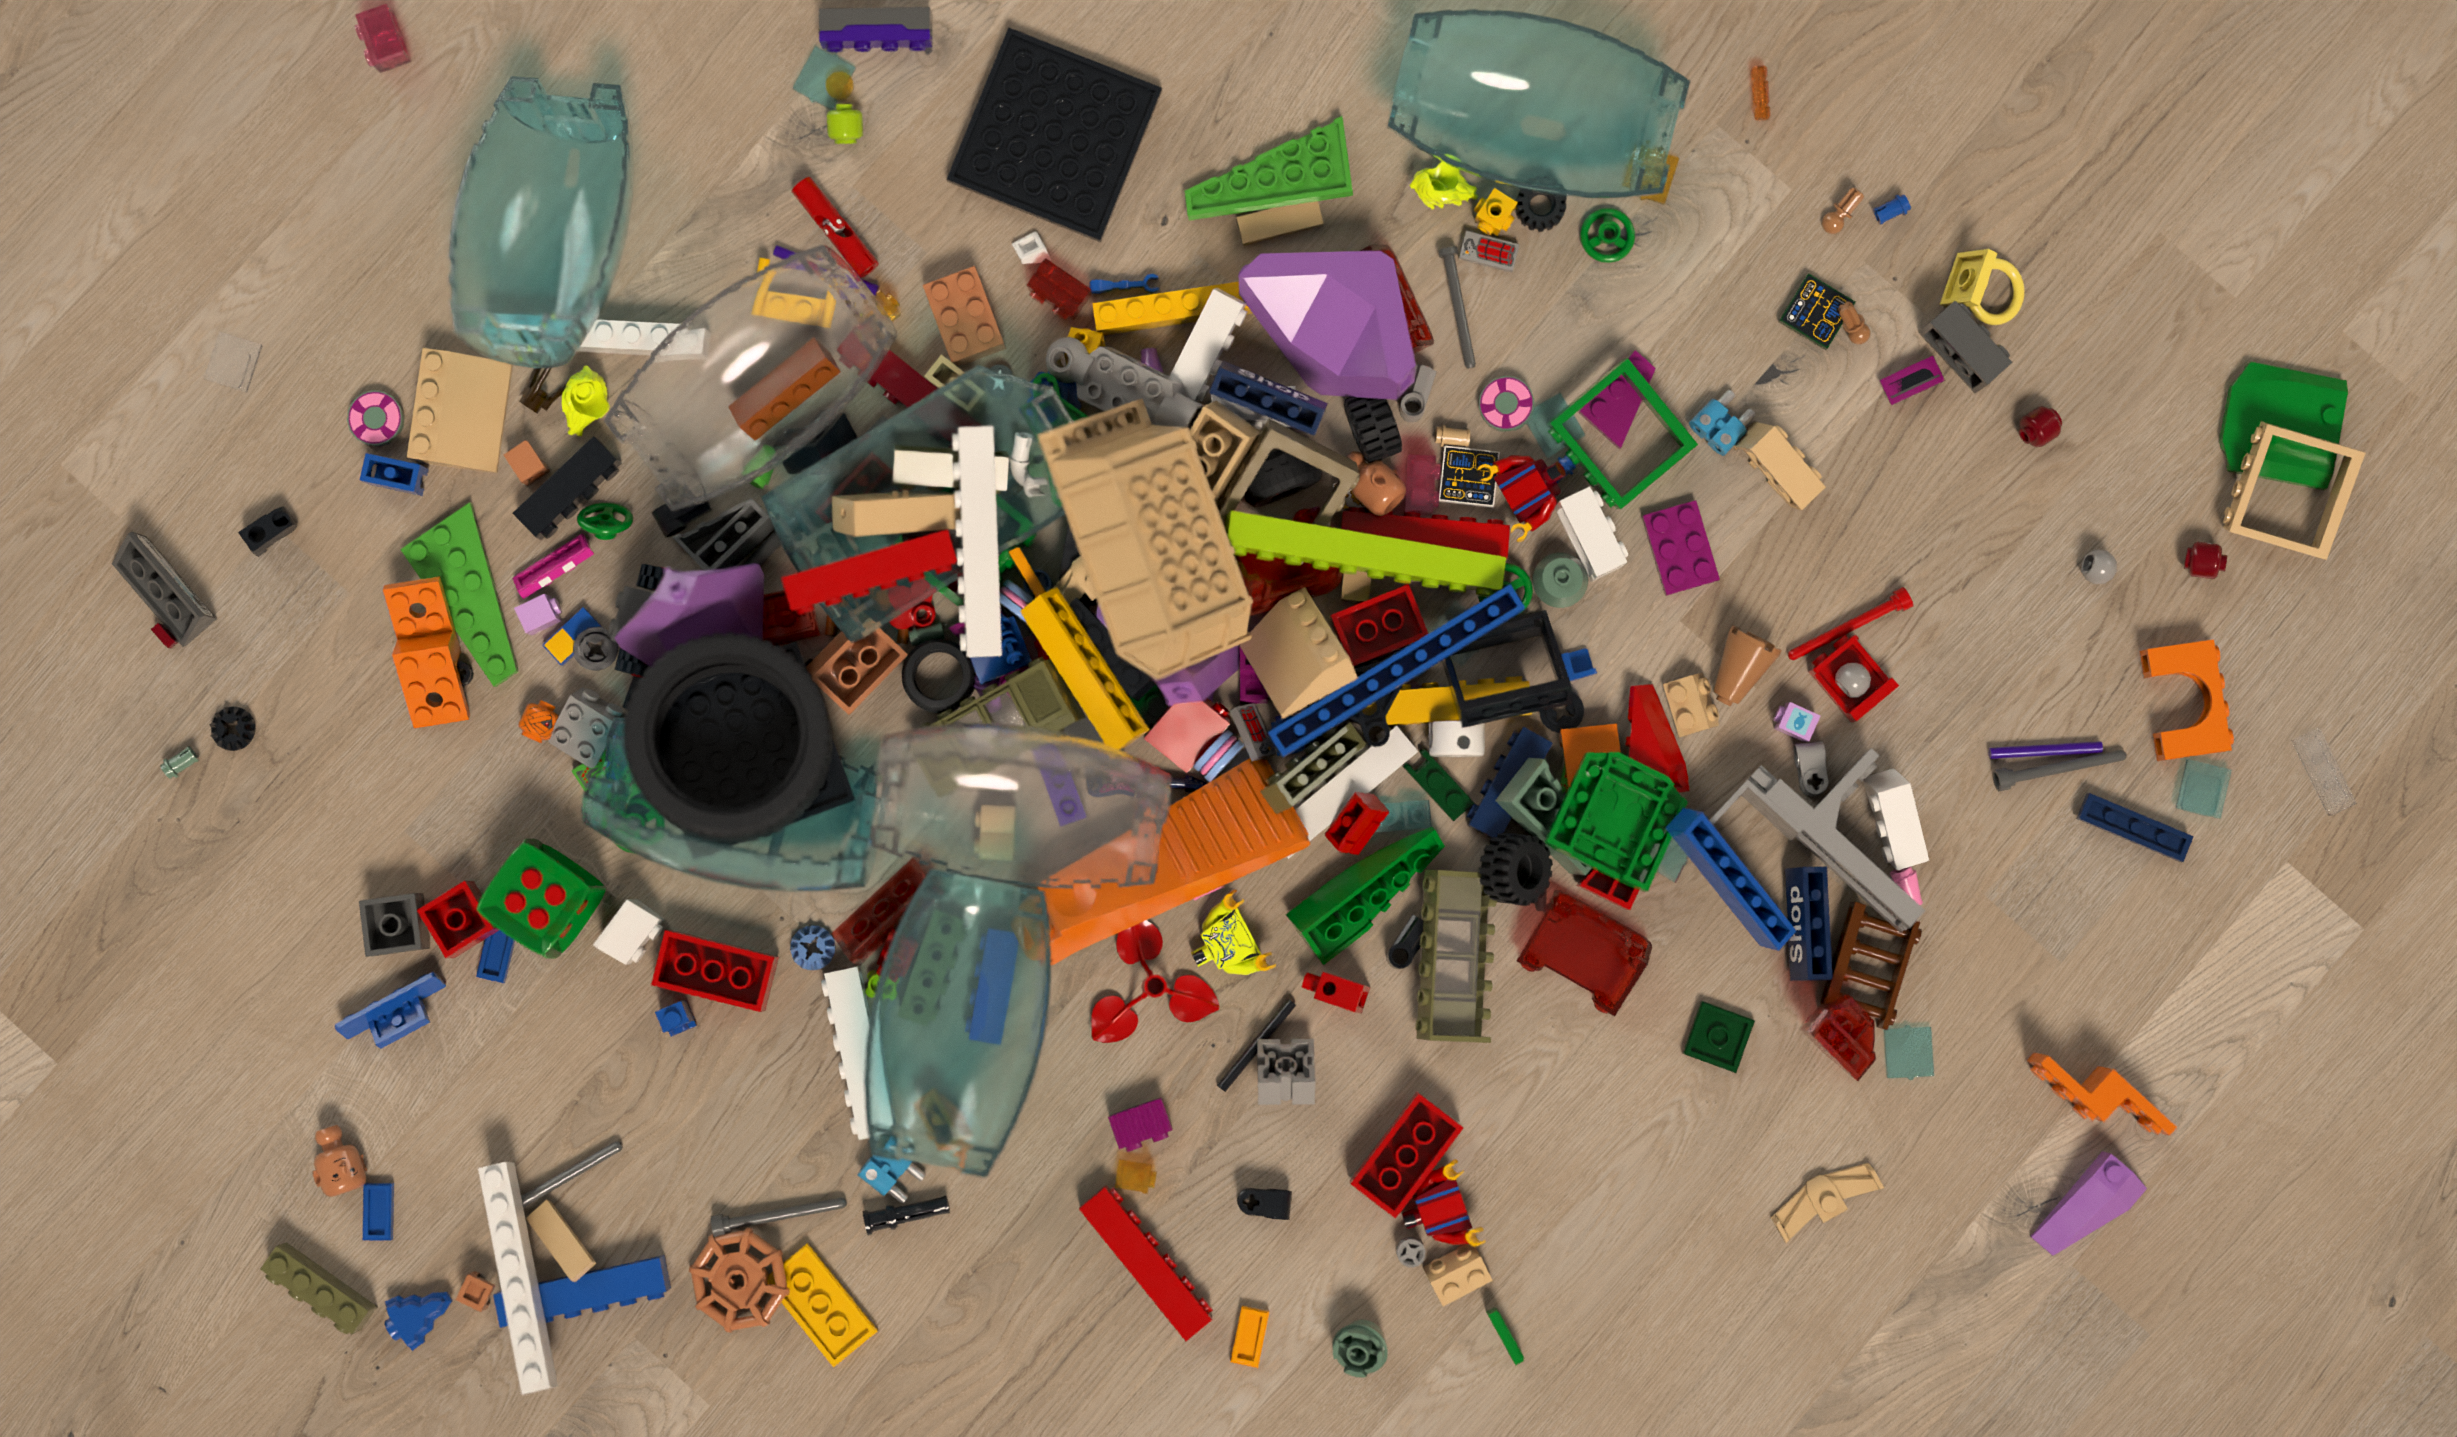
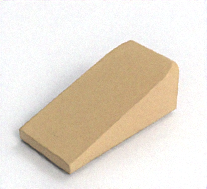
M1357 571L1356 574H1343L1341 601L1362 603L1369 600L1371 578L1367 577L1366 572Z

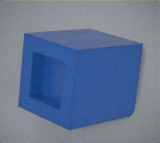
M1585 648L1561 654L1570 682L1597 674L1596 668H1593L1588 649Z

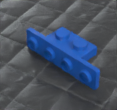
M434 972L424 974L411 984L394 990L392 994L379 1001L370 1003L366 1008L355 1014L346 1016L342 1021L334 1025L335 1029L346 1039H350L370 1028L376 1046L382 1049L430 1023L422 1000L445 988L446 984Z

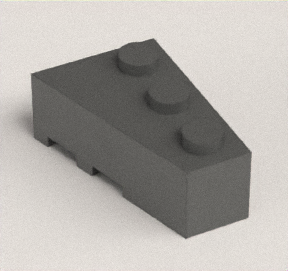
M750 498L720 513V516L706 523L702 522L696 525V528L672 538L703 570L728 569L739 564L778 524L759 504Z

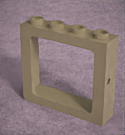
M1268 418L1216 504L1223 526L1225 527L1226 515L1230 511L1235 510L1273 448H1279L1339 479L1312 522L1313 525L1330 527L1331 518L1334 513L1342 509L1346 500V494L1349 489L1356 487L1360 479L1357 462Z

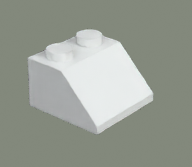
M627 899L593 946L625 965L631 964L633 961L637 963L645 954L646 949L643 947L649 939L655 940L663 929L661 923L664 921V918L640 900Z

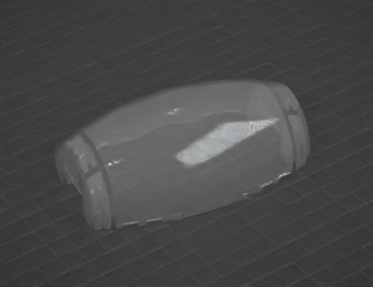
M820 245L790 255L787 259L776 264L772 263L764 267L763 270L751 276H746L695 310L657 346L643 367L635 372L633 375L634 379L625 391H621L604 422L620 443L633 446L661 483L655 490L670 510L680 511L713 500L750 483L776 468L809 444L856 398L879 368L896 340L898 333L882 305L855 271L830 247ZM812 338L817 339L831 353L841 372L754 441L738 427L728 406Z
M954 723L918 727L883 735L877 766V791L869 845L903 858L904 853L920 858L919 864L929 866L930 862L945 865L947 872L1006 884L1073 889L1074 883H1091V889L1101 888V883L1118 882V887L1154 884L1158 866L1162 826L1166 824L1170 805L1171 775L1136 756L1106 744L1070 733L1034 726L1002 723Z

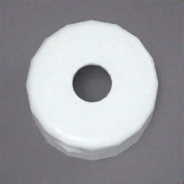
M1436 721L1429 723L1430 756L1481 757L1484 755L1485 723L1462 728L1460 721Z

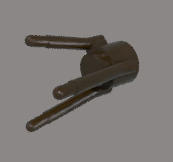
M543 350L529 382L521 393L523 396L519 402L537 414L541 408L547 411L566 388V384H564L548 399H546L548 393L541 389L542 384L559 356L557 352L552 355L536 382L547 355V351Z

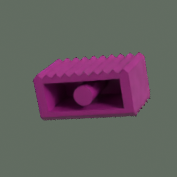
M1162 1097L1108 1116L1118 1148H1126L1127 1152L1142 1147L1141 1141L1152 1138L1154 1143L1169 1137L1168 1132L1173 1130Z

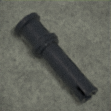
M947 1195L896 1208L894 1205H886L885 1209L873 1212L864 1210L863 1219L867 1235L869 1236L878 1230L887 1228L895 1230L899 1224L946 1213L949 1214L950 1207Z

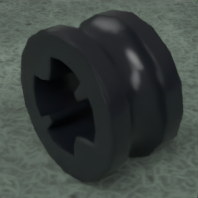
M458 661L457 667L466 670V675H462L465 677L461 681L463 687L472 681L474 673L469 664Z

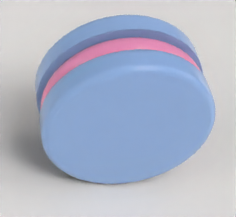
M1007 579L1003 583L1004 586L1000 588V604L1026 623L1020 611L1032 602L1034 598L1014 582Z
M1228 729L1215 740L1193 766L1202 775H1206L1204 778L1209 782L1214 780L1244 747V743L1241 740L1237 741V738L1232 736L1233 733Z

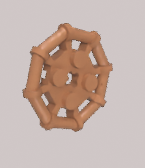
M748 1227L742 1231L726 1233L714 1237L713 1234L710 1235L708 1243L694 1264L689 1266L688 1272L692 1276L697 1303L695 1308L697 1311L701 1310L723 1326L725 1332L732 1333L733 1330L756 1326L766 1327L770 1324L771 1317L784 1297L789 1295L790 1292L786 1282L782 1250L774 1248L755 1234L752 1228ZM740 1243V1251L727 1253L724 1245ZM752 1245L767 1257L760 1261L748 1252L750 1246ZM715 1253L718 1260L712 1269L706 1268L705 1266ZM772 1264L775 1284H768L769 1274L765 1266ZM734 1274L737 1276L741 1274L743 1276L744 1286H734L735 1279L732 1278ZM703 1277H707L712 1284L711 1295L708 1297ZM764 1293L773 1294L764 1309H762L758 1302ZM716 1300L718 1303H720L722 1306L728 1309L727 1314L720 1311L711 1303H713ZM750 1308L752 1316L737 1318V1310Z

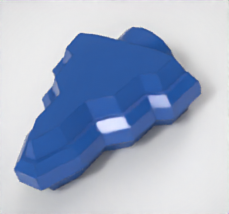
M433 1292L423 1298L415 1294L406 1298L398 1295L385 1301L390 1317L385 1320V1327L395 1341L402 1338L405 1344L413 1351L425 1342V1335L434 1329L435 1319L446 1312L453 1299L449 1292Z

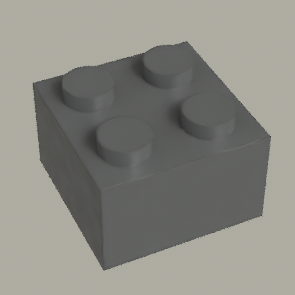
M423 893L359 901L365 957L430 949L428 928L417 912L419 908L425 905Z

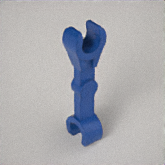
M1149 274L1143 281L1122 280L1112 282L1091 280L1090 293L1103 294L1116 289L1126 291L1134 288H1144L1147 293L1155 294L1159 291V287L1150 288L1147 282L1149 280H1158L1159 277L1156 274Z

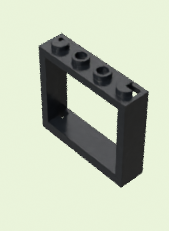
M1546 610L1513 617L1452 655L1541 636L1556 679L1555 681L1464 701L1451 656L1442 661L1462 728L1573 704L1572 685Z

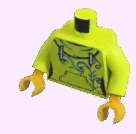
M1232 890L1223 900L1210 909L1202 923L1203 933L1200 935L1205 945L1191 952L1196 964L1200 967L1214 960L1218 969H1223L1227 974L1249 975L1258 971H1267L1275 968L1276 964L1270 966L1266 962V957L1272 955V953L1261 954L1238 910V907L1244 903V899L1240 902L1234 901L1233 894L1237 890Z

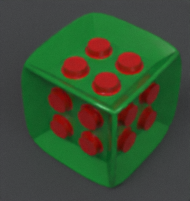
M529 838L525 839L502 865L483 893L476 910L488 922L525 948L542 955L546 959H555L560 957L579 935L600 904L607 887L564 854L543 844L538 839Z

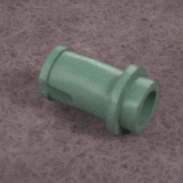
M941 622L926 627L916 628V626H913V629L908 630L912 647L930 639H945Z
M188 746L169 760L165 758L163 760L164 763L160 767L169 779L172 777L178 778V773L198 762L199 758L194 750Z

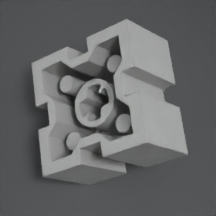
M1257 1039L1258 1105H1281V1099L1283 1101L1292 1099V1104H1315L1314 1039H1291V1044H1280V1039Z

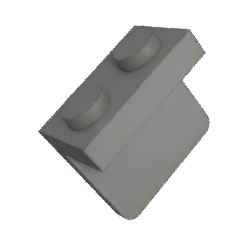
M581 688L569 696L555 723L552 736L548 741L587 767L594 768L598 765L614 733L625 726V713H623L622 708L618 705L607 703L599 698L600 696L597 692Z

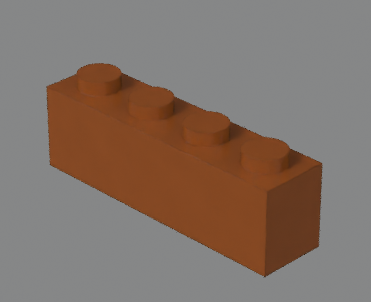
M812 338L728 407L738 427L756 441L841 371L831 353L817 339Z

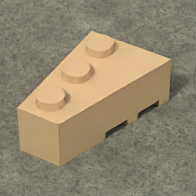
M1753 422L1746 428L1747 433L1733 446L1735 450L1742 449L1751 459L1749 464L1754 469L1758 467L1768 479L1767 483L1792 508L1803 510L1826 488L1820 481L1822 478L1821 474L1814 467H1809L1804 462V454L1796 446H1791L1786 440L1788 435L1778 425L1772 426Z

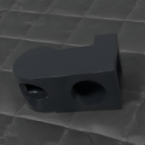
M282 506L263 515L238 533L250 551L259 557L271 545L292 533L297 528V523L288 510Z

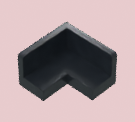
M823 413L810 430L788 431L774 449L789 474H829L857 442L858 437L845 413Z

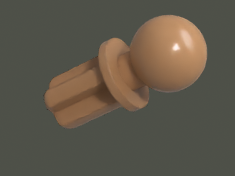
M1850 188L1838 204L1835 203L1833 205L1837 210L1824 216L1822 220L1823 229L1829 234L1839 233L1844 227V218L1848 217L1851 219L1853 217L1851 213L1864 199V195L1858 189Z
M1851 302L1841 304L1838 310L1844 321L1843 328L1848 332L1850 341L1858 345L1864 344L1870 337V329L1865 324L1864 317L1856 312Z

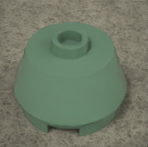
M1553 553L1544 557L1537 564L1533 573V587L1537 596L1545 604L1555 608H1566L1576 604L1584 596L1588 587V574L1585 566L1575 556L1568 553Z
M1363 1319L1353 1321L1340 1329L1334 1336L1332 1343L1334 1360L1337 1359L1339 1364L1345 1368L1344 1372L1346 1374L1363 1378L1367 1374L1379 1370L1385 1364L1388 1356L1385 1336L1381 1328L1374 1322Z

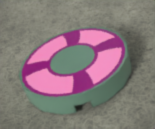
M1502 376L1493 379L1484 387L1479 399V409L1483 420L1489 427L1500 432L1515 431L1521 429L1534 413V397L1531 389L1524 381L1516 377Z
M374 390L362 393L354 399L348 409L347 416L349 430L354 437L366 445L377 447L394 441V438L401 433L405 419L402 406L394 397L385 392Z

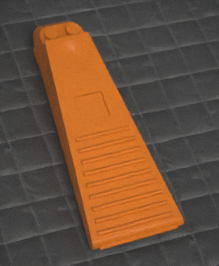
M1250 758L1038 885L1037 889L1039 892L1026 899L1012 919L1013 929L1026 954L1034 960H1047L1049 966H1052L1081 949L1307 848L1310 845L1307 837L1309 833L1295 808L1291 807L1276 814L1260 793L1268 785L1266 780L1274 774L1269 762L1264 759L1251 761Z

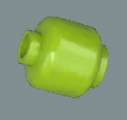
M836 104V110H830L827 113L828 137L834 139L835 144L857 143V139L863 136L862 112L853 109L852 104Z

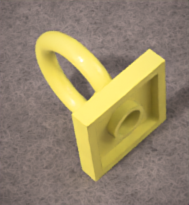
M1990 249L1957 253L1940 305L1947 308L1952 302L1956 301L1958 304L1962 303L1969 307L1972 314L1981 322L1989 325H2001L2013 319L2019 312L2024 300V283L2016 267L2006 260L1996 258L1998 253ZM1992 269L2003 271L2010 278L2013 286L2012 301L2009 307L1999 314H1991L1980 305Z

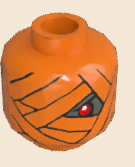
M542 700L539 701L538 705L529 703L518 724L519 728L523 730L521 734L539 743H542L543 740H549L559 717L554 712L556 707Z

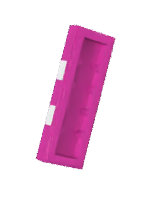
M583 533L514 576L512 579L518 593L525 599L542 587L550 585L553 580L564 573L572 571L578 564L594 555V552Z

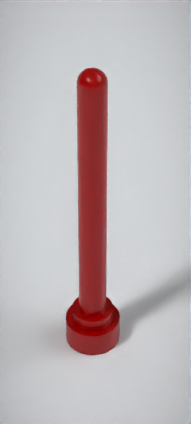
M1904 587L1894 591L1893 595L1889 597L1890 600L1791 649L1788 652V658L1796 660L1893 610L1904 612L1914 607L1908 591Z

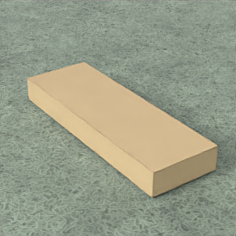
M1318 201L1276 207L1236 217L1243 246L1324 225Z
M546 1199L526 1217L528 1223L571 1281L576 1282L596 1264L595 1260L551 1201Z

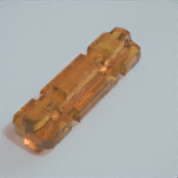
M1754 66L1751 70L1752 80H1754L1752 83L1753 103L1756 106L1754 117L1757 121L1768 120L1771 116L1770 107L1768 106V103H1770L1769 86L1766 80L1768 71L1766 66Z

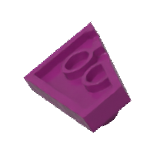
M1635 350L1628 359L1644 379L1650 383L1656 368ZM1620 375L1579 411V414L1620 450L1642 399L1625 378Z

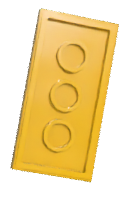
M809 1243L783 1263L787 1287L790 1288V1292L781 1303L833 1368L878 1332L876 1326ZM773 1272L769 1274L768 1284H775Z

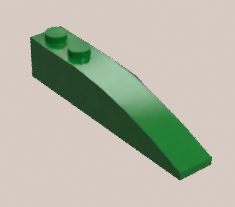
M1433 827L1407 836L1355 863L1324 884L1288 912L1286 916L1319 961L1325 965L1364 935L1374 925L1371 921L1380 911L1385 913L1391 906L1389 901L1399 890L1404 892L1410 886L1411 877L1416 872L1421 873L1441 852L1445 845Z

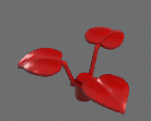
M1147 920L1119 932L1116 939V949L1120 959L1130 965L1140 961L1141 966L1147 973V977L1141 985L1143 993L1127 1005L1117 996H1106L1100 999L1095 1004L1091 1014V1038L1094 1041L1113 1043L1129 1037L1138 1025V1016L1129 1009L1147 996L1156 998L1164 993L1173 995L1169 1000V1009L1176 1019L1187 1023L1199 1021L1220 1009L1215 993L1202 979L1193 975L1180 976L1174 983V990H1171L1167 987V983L1162 976L1153 975V971L1150 970L1145 960H1152L1160 954L1163 947V939L1159 930Z

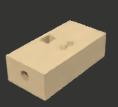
M903 490V492L892 491L890 493L832 496L833 530L852 536L955 529V520H960V508H955L954 493L942 490Z

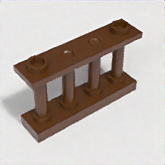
M1850 902L1832 960V980H1826L1818 1009L1834 1013L1835 1008L1843 1007L1878 1018L1877 1028L1888 1030L1889 1025L1893 1026L1897 1017V1010L1894 1008L1913 945L1919 943L1922 929H1919L1920 922L1915 921L1911 927L1900 933L1888 921L1869 916L1868 912H1865L1866 905ZM1866 926L1904 938L1899 954L1861 943L1860 939L1857 938L1859 928ZM1859 953L1895 965L1891 981L1851 969L1852 966L1848 965L1851 954ZM1851 980L1886 991L1887 995L1883 1008L1843 996V993L1840 992L1843 981Z

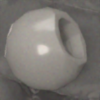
M2106 550L2091 551L2085 555L2081 564V573L2087 581L2093 584H2105L2112 580L2117 572V561Z
M1847 663L1841 666L1836 673V684L1849 697H1859L1865 694L1870 687L1871 677L1868 670L1862 664Z

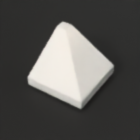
M1036 231L1012 243L1022 264L1043 263L1051 260Z

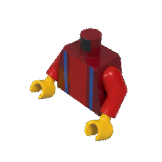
M1510 455L1493 462L1492 466L1483 464L1476 469V471L1481 468L1488 469L1489 476L1480 480L1483 482L1490 480L1493 474H1497L1494 479L1519 521L1518 524L1513 525L1510 534L1516 529H1521L1524 532V535L1519 537L1517 542L1524 541L1528 531L1533 532L1550 519L1557 505L1556 497L1561 493V489L1556 481L1566 475L1564 467L1559 462H1555L1547 467L1543 459L1535 461L1531 456Z
M1453 1159L1446 1166L1430 1172L1416 1191L1417 1194L1413 1196L1417 1208L1401 1214L1407 1229L1423 1224L1427 1236H1432L1435 1241L1451 1245L1470 1244L1478 1246L1486 1242V1240L1480 1241L1476 1237V1233L1482 1232L1484 1229L1482 1227L1472 1229L1456 1181L1464 1173V1170L1455 1172L1452 1166L1459 1161Z

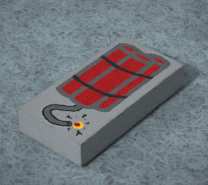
M1466 231L1459 259L1512 273L1520 244Z
M1254 703L1238 706L1230 710L1251 761L1269 758L1276 754Z

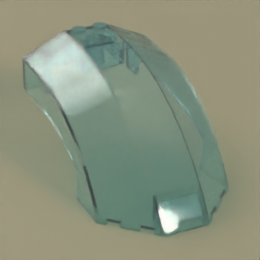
M978 365L761 496L785 553L799 573L902 543V533L852 536L833 530L832 496L890 493L892 491L903 492V490H928L927 486L916 485L914 489L899 488L898 484H893L895 445L952 448V434H957L958 427L993 426L994 451H1008V454L1011 455L1015 433L1026 432L1033 436L1029 451L1030 464L1027 466L1028 471L1032 477H1044L1048 485H1039L1040 491L1046 495L1027 496L1024 487L1017 483L1012 476L1009 462L1007 491L1000 490V494H996L998 554L1006 549L1026 540L1066 514L1037 435L1073 423L1074 421L1053 387L1030 383L1026 379L1006 373L993 372L989 368ZM944 487L942 491L954 493L955 488ZM957 563L951 564L953 570L936 574L935 569L924 572L925 578L909 582L907 577L896 580L898 586L881 590L880 585L869 588L870 594L858 598H853L852 593L841 596L843 602L827 607L825 602L818 604L850 642L853 643L866 637L954 582L958 577H962V565H957Z

